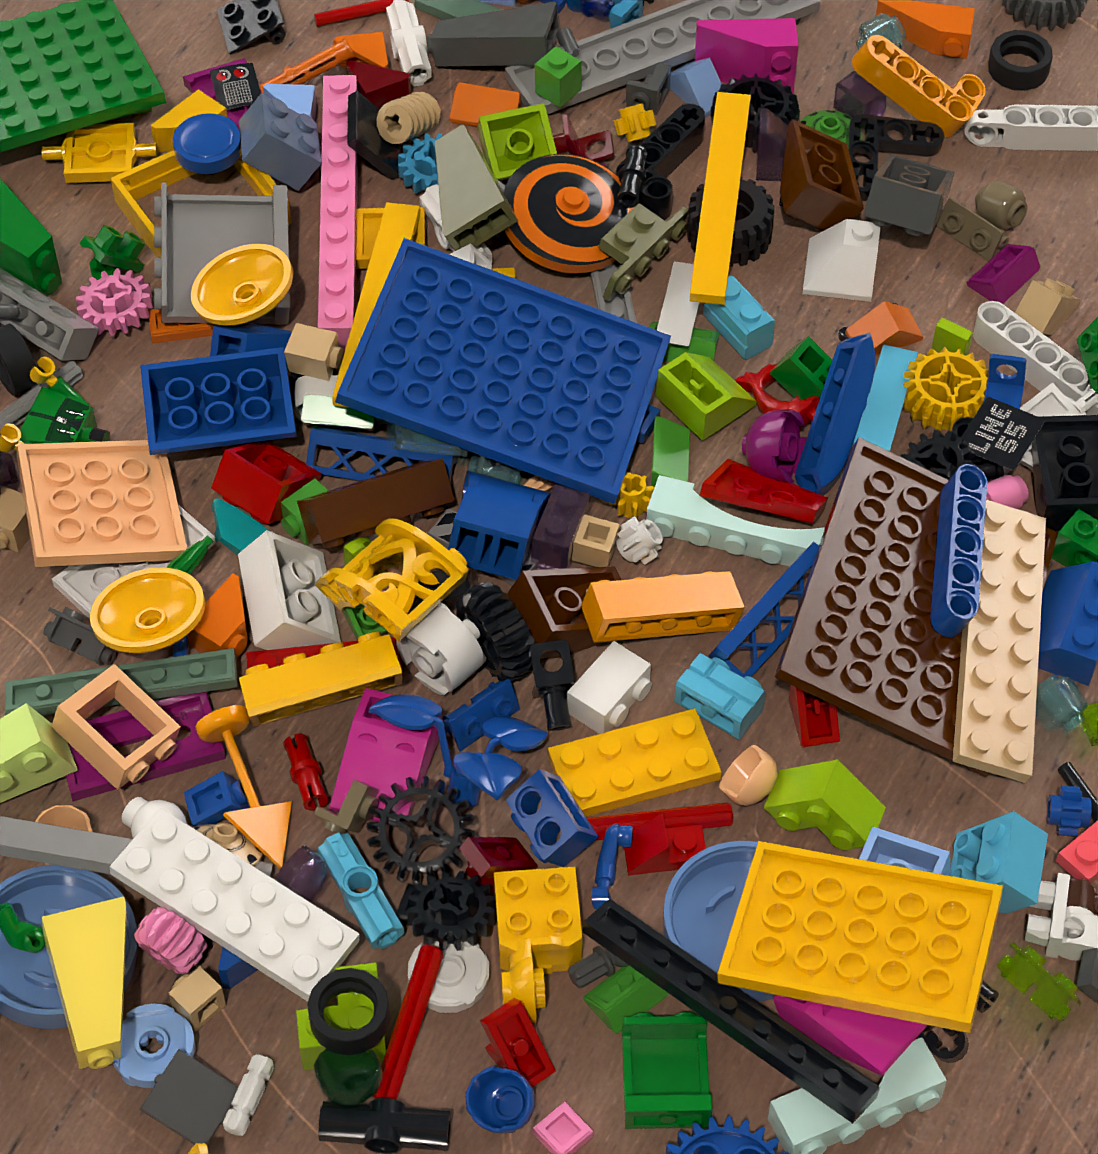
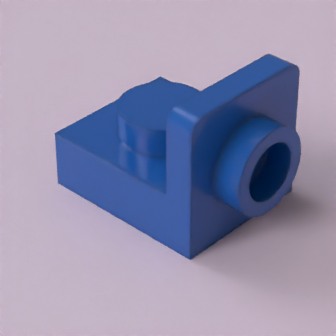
M224 771L183 792L192 826L194 827L216 823L225 818L223 816L225 812L250 808L240 780H236Z

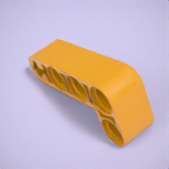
M873 35L868 38L852 58V66L861 77L919 121L930 122L941 127L945 138L952 137L972 117L985 96V85L979 77L972 74L963 75L951 88L881 35Z

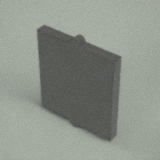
M178 1049L163 1074H158L154 1078L156 1085L140 1110L193 1145L196 1143H205L207 1145L218 1125L223 1124L225 1114L231 1106L238 1087Z

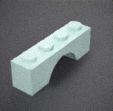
M921 1037L914 1040L885 1074L881 1076L880 1090L877 1098L853 1124L803 1088L770 1101L767 1119L785 1152L789 1154H823L827 1147L840 1141L843 1144L852 1143L861 1138L866 1130L880 1125L881 1128L889 1127L901 1120L903 1114L918 1109V1111L923 1112L933 1108L940 1102L947 1080L924 1039Z

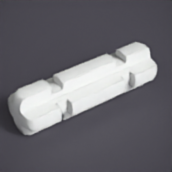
M260 1054L252 1057L247 1067L249 1072L244 1074L231 1103L233 1108L229 1109L225 1116L223 1126L224 1130L237 1136H243L246 1133L251 1122L248 1120L249 1116L254 1115L266 1088L264 1083L270 1079L274 1070L273 1060Z

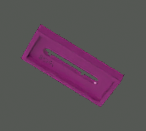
M206 692L174 696L155 701L158 706L181 726V730H188L191 733L187 738L175 741L177 747L174 752L162 762L158 759L149 765L147 773L134 784L226 759L222 742L208 743L202 741L195 728V725L201 718L212 712ZM127 709L86 720L113 747L118 745L119 747L126 746L154 736ZM68 743L78 771L66 775L72 801L116 790L107 779ZM129 781L121 788L134 784L131 781Z

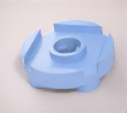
M146 1004L132 1009L126 1014L127 1018L123 1021L121 1058L114 1060L113 1065L126 1084L142 1088H154L156 1085L154 1078L158 1074H163L178 1049L194 1058L195 1038L190 1023L185 1017L183 1018L175 1013L173 1008L164 1004ZM150 1038H157L158 1044H163L161 1049L152 1054H148V1051L145 1050L142 1051L141 1047L147 1046Z

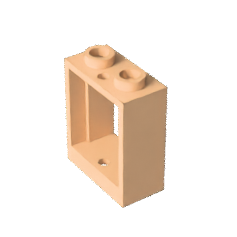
M113 664L58 705L51 727L119 790L129 781L133 784L139 781L149 770V765L158 759L162 762L174 752L177 747L175 740L181 726L122 670ZM113 698L154 735L126 758L85 720Z

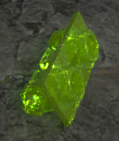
M1013 942L1011 946L1017 954L1013 958L1006 955L997 965V968L1002 971L1001 977L1009 981L1021 993L1025 994L1034 983L1039 987L1030 997V1000L1045 1012L1051 1020L1057 1018L1062 1022L1072 1010L1067 1006L1071 1000L1078 1006L1082 1004L1074 994L1079 988L1061 972L1054 977L1042 966L1047 961L1029 945L1022 950Z

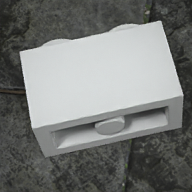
M613 641L568 690L567 704L569 715L599 734L610 731L613 726L619 727L626 719L629 708L636 700L642 701L649 693L652 686L650 681L651 664Z

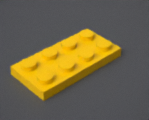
M696 708L548 748V759L554 774L560 776L585 817L721 780V769Z

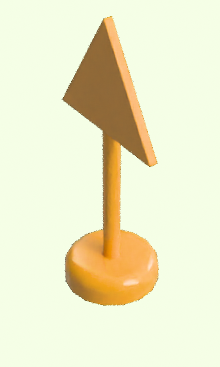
M242 705L220 708L201 718L195 725L199 738L204 742L216 743L225 741L250 805L248 809L225 812L223 816L270 861L281 869L292 801L260 806L234 740V736L245 730L250 722L247 709Z

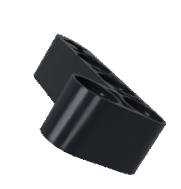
M684 104L677 108L639 145L644 147L648 153L644 167L646 180L645 184L640 188L639 203L663 220L669 218L672 208L673 185L667 177L702 144L704 139L705 112L703 108L696 104ZM625 159L616 168L615 174L618 176L620 169L625 164Z

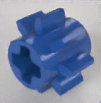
M1060 786V794L1049 795L1047 824L1056 825L1058 835L1077 837L1078 828H1088L1090 825L1092 812L1091 798L1082 797L1080 787Z

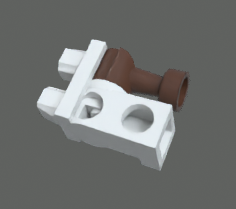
M1058 873L1056 883L1041 881L1038 902L1029 907L1051 910L1050 918L1029 914L1025 941L1046 946L1045 956L1058 958L1059 955L1068 960L1080 961L1083 950L1098 948V916L1095 915L1098 914V894L1095 893L1094 887L1089 881L1083 878L1082 880L1070 879L1068 874Z

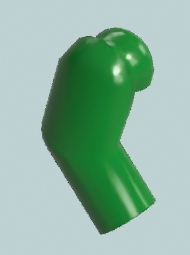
M10 903L0 905V930L8 944L13 948L31 953L41 952L46 946L43 929L19 920Z

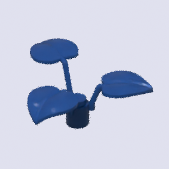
M394 695L373 704L368 713H375L393 725L410 730L427 729L433 725L437 729L445 766L443 775L450 778L448 791L455 787L459 792L453 803L455 804L460 800L466 799L469 807L478 804L480 789L495 800H498L505 790L516 782L521 775L522 769L519 763L505 755L492 753L496 746L501 744L513 751L530 750L541 745L547 739L548 734L546 731L521 719L506 716L487 719L482 725V733L492 738L488 742L484 754L479 752L458 753L454 756L452 766L442 719L438 718L442 714V708L435 702L417 695Z

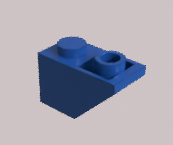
M252 323L235 326L215 325L213 326L210 356L284 347L285 351L292 331Z

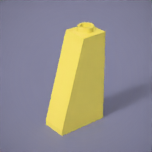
M124 896L42 917L43 936L79 1069L86 1067L92 1069L103 1068L112 1064L114 1060L121 1058L127 929L126 901Z

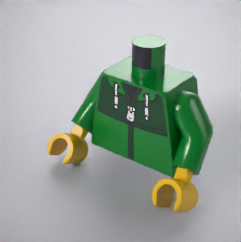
M41 357L37 361L38 366L45 373L35 366L30 371V378L33 382L38 384L46 382L49 385L48 388L41 387L21 429L9 423L5 424L0 430L2 435L0 436V451L5 453L13 449L17 452V444L110 441V432L97 428L94 411L90 404L61 376L56 378L53 375L55 364L48 357Z

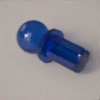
M566 0V4L571 11L582 12L588 17H593L594 15L609 17L610 11L615 5L613 0Z

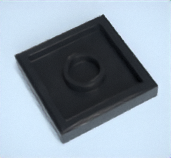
M356 90L348 95L347 145L389 179L393 180L399 176L398 154H401V143L392 144L380 135L377 128V115L380 109Z

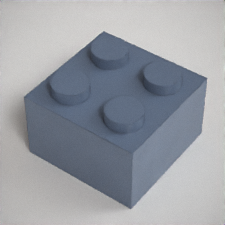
M261 93L239 120L242 161L298 191L321 165L317 123L307 114H299L288 108L281 100L277 98L272 99Z

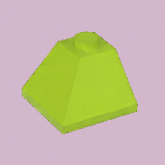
M545 103L479 116L477 131L483 155L495 178L499 181L509 179L519 167L530 160L545 155L557 154Z

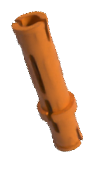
M344 38L342 41L292 68L290 66L283 68V73L259 84V87L264 94L263 86L266 84L302 85L348 59L354 58L355 55L346 38Z

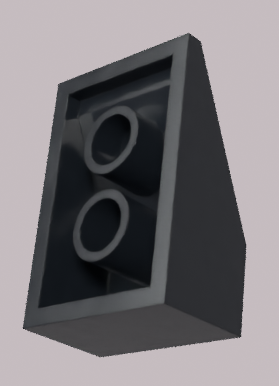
M1098 415L1038 416L1046 421L1032 442L1037 515L1046 518V527L1054 531H1060L1078 509L1098 520Z

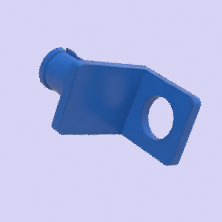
M991 354L984 401L989 396L1020 409L1025 386L1027 360L1022 357ZM1000 365H1011L1016 368L1017 373L1005 375L999 372L997 367Z

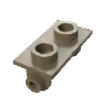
M951 197L948 198L937 224L938 228L988 261L993 258L997 247L1002 249L1008 244L1009 237L1006 236V231L1000 230L968 209L963 203H959Z

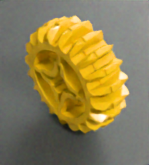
M944 347L941 353H937L931 348L927 356L919 353L915 359L916 361L909 362V371H904L903 376L906 379H910L903 383V387L908 388L903 407L904 412L911 413L912 422L922 420L923 430L932 426L935 427V430L941 431L944 429L952 431L956 420L964 417L974 418L984 402L988 383L989 369H985V360L974 361L973 352L965 356L961 354L960 348L956 352H949Z

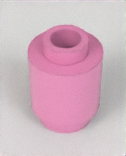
M1005 475L987 482L986 498L1005 506L1020 509L1023 503L1028 501L1029 492L1026 483L1020 476Z

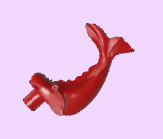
M768 364L757 374L745 372L743 376L735 379L746 392L753 394L762 414L774 410H794L800 413L805 426L813 421L820 400L818 396H810L803 400L796 396L794 400L791 399V402L777 400V398L764 391L765 388L776 380L770 374V371L776 364Z

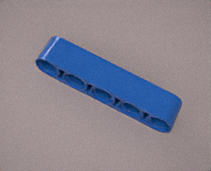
M971 464L961 465L942 488L940 495L930 618L933 628L940 635L951 638L961 633L979 609L987 478L980 468Z

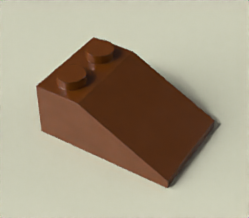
M792 119L788 126L780 184V195L784 212L795 220L801 219L814 225L820 231H824L845 219L854 220L864 207L847 144Z
M615 566L522 571L507 594L511 602L516 603L517 610L523 615L526 625L529 626V632L534 638V644L567 640L571 655L606 643H594L581 608L590 583L601 580L617 581L621 580ZM546 651L541 655L540 659L561 657V655L555 651Z

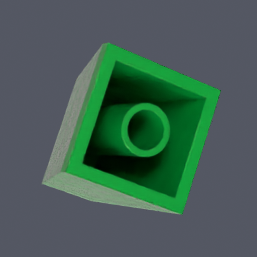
M0 179V268L48 297L55 293L62 284L53 238Z

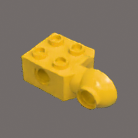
M575 867L494 872L500 969L506 971L501 972L503 1005L513 998L520 1000L532 1023H536V1008H546L544 974L568 971L570 966L582 960V928Z

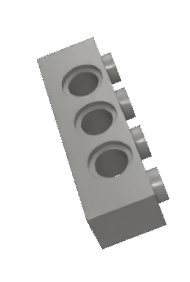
M0 268V304H14L19 308L17 317L0 319V323L3 325L12 324L21 336L61 361L87 360L99 328Z

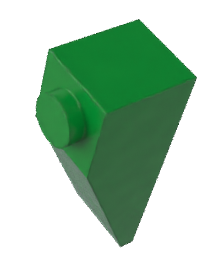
M808 336L791 348L770 371V374L794 398L796 396H799L802 400L810 396H818L820 398L832 359Z

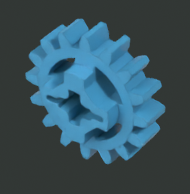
M427 133L422 141L414 137L412 138V146L404 144L403 153L398 154L399 178H403L405 187L413 185V193H418L421 190L426 191L428 187L438 184L434 141L443 137L442 133H439L435 139H431V136Z

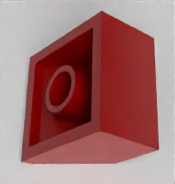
M269 440L251 442L224 451L211 489L221 494L223 500L227 503L240 506L251 513V517L256 521L270 524L283 518L281 501L313 479L319 481L322 473Z

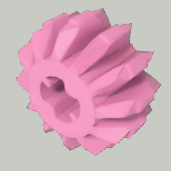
M164 907L154 908L148 916L146 915L134 934L139 947L145 950L147 955L177 974L188 973L193 966L197 965L203 957L202 953L207 948L203 935L195 929V926Z

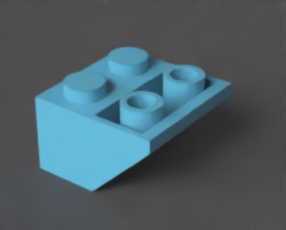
M1014 811L957 833L954 841L950 876L1002 885L1003 893L999 913L1009 914L1035 905L1038 902L1048 833Z

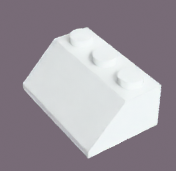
M266 530L238 554L254 646L265 650L341 642L334 604L315 586L316 581L327 572L323 552Z

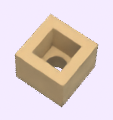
M584 514L573 542L572 561L594 567H609L617 545V533L619 532L620 524Z
M201 966L191 974L181 976L174 983L171 991L168 992L171 1006L175 1013L188 1020L194 1033L226 1006L222 987Z

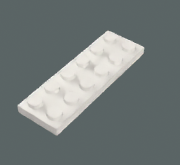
M162 808L154 814L109 866L111 875L160 907L173 911L179 917L184 918L189 924L195 926L196 930L307 1002L311 990L318 981L335 971V967H339L359 942V933Z

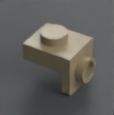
M354 780L338 813L317 806L314 814L324 819L323 827L335 833L344 834L346 830L359 833L364 821L372 817L370 813L371 808L378 805L376 796L379 789L367 783Z

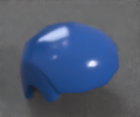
M494 1066L485 1068L471 1079L465 1093L466 1110L476 1124L492 1133L508 1134L522 1129L529 1122L535 1108L532 1086L523 1075L511 1069Z

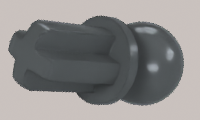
M596 946L593 948V954L570 966L568 974L573 984L578 988H583L604 975L607 977L614 975L613 965L617 967H627L629 965L607 949L604 951L600 946Z

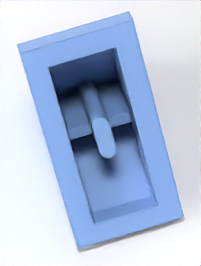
M706 58L690 62L671 72L670 90L686 104H696L703 108L705 118L710 116L713 97L722 84L711 59Z
M266 84L263 86V92L266 96L281 100L288 108L299 114H307L315 121L317 111L315 85Z

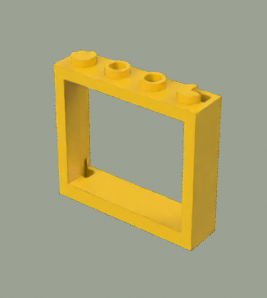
M174 150L110 178L116 204L156 257H161V248L154 247V225L137 204L136 200L160 190L161 183H167V186L196 174L179 164ZM241 151L240 157L233 165L258 196H272L273 185L277 184L270 175L242 161ZM287 198V201H288V225H289V224H291V214H290L289 199Z

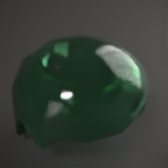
M325 1049L319 1054L313 1065L317 1083L324 1096L330 1101L344 1106H354L368 1100L377 1092L384 1075L380 1061L372 1049L369 1053L364 1052L348 1056L332 1053Z

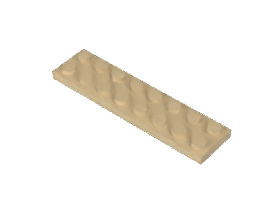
M986 500L979 609L974 618L962 630L953 762L1026 783L1032 777L1046 518Z

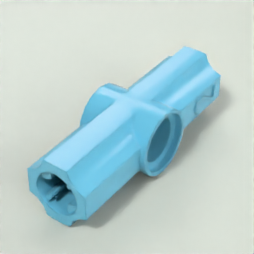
M338 832L327 837L325 842L318 847V853L343 896L345 908L354 915L372 949H384L395 944L397 939L404 934V928L378 885L376 872L367 866L349 833L341 834ZM360 887L369 889L364 893L353 892Z

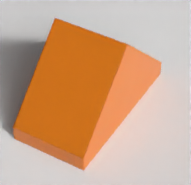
M383 32L344 35L333 39V44L335 45L346 38L355 55L354 58L349 60L388 68ZM347 61L339 64V66L347 70Z
M883 301L845 331L848 338L870 332L875 356L880 355L883 344L901 348L923 339V335L909 308Z

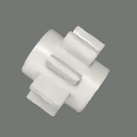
M634 516L621 525L622 530L617 533L619 538L616 544L620 554L627 561L637 562L641 560L646 565L658 557L657 551L662 548L660 544L663 541L660 529L653 521L643 519L639 522Z

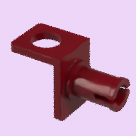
M568 114L562 115L563 133L553 135L557 154L569 152V154L586 157L597 162L614 156L610 130L578 138ZM593 143H605L602 151L594 154L588 152V148Z

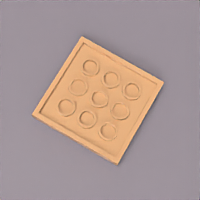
M148 440L17 444L16 455L35 567L172 561L187 549L167 453L150 455Z

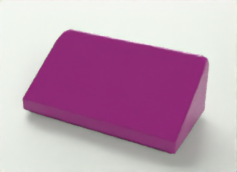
M1007 244L966 282L968 287L990 301L1003 304L1039 271L1040 263L1034 247Z

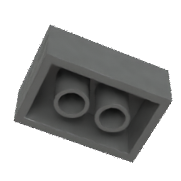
M889 154L874 176L863 216L870 217L871 222L880 226L889 227L891 224L904 227V231L911 235L924 236V233L930 235L945 208L955 172Z

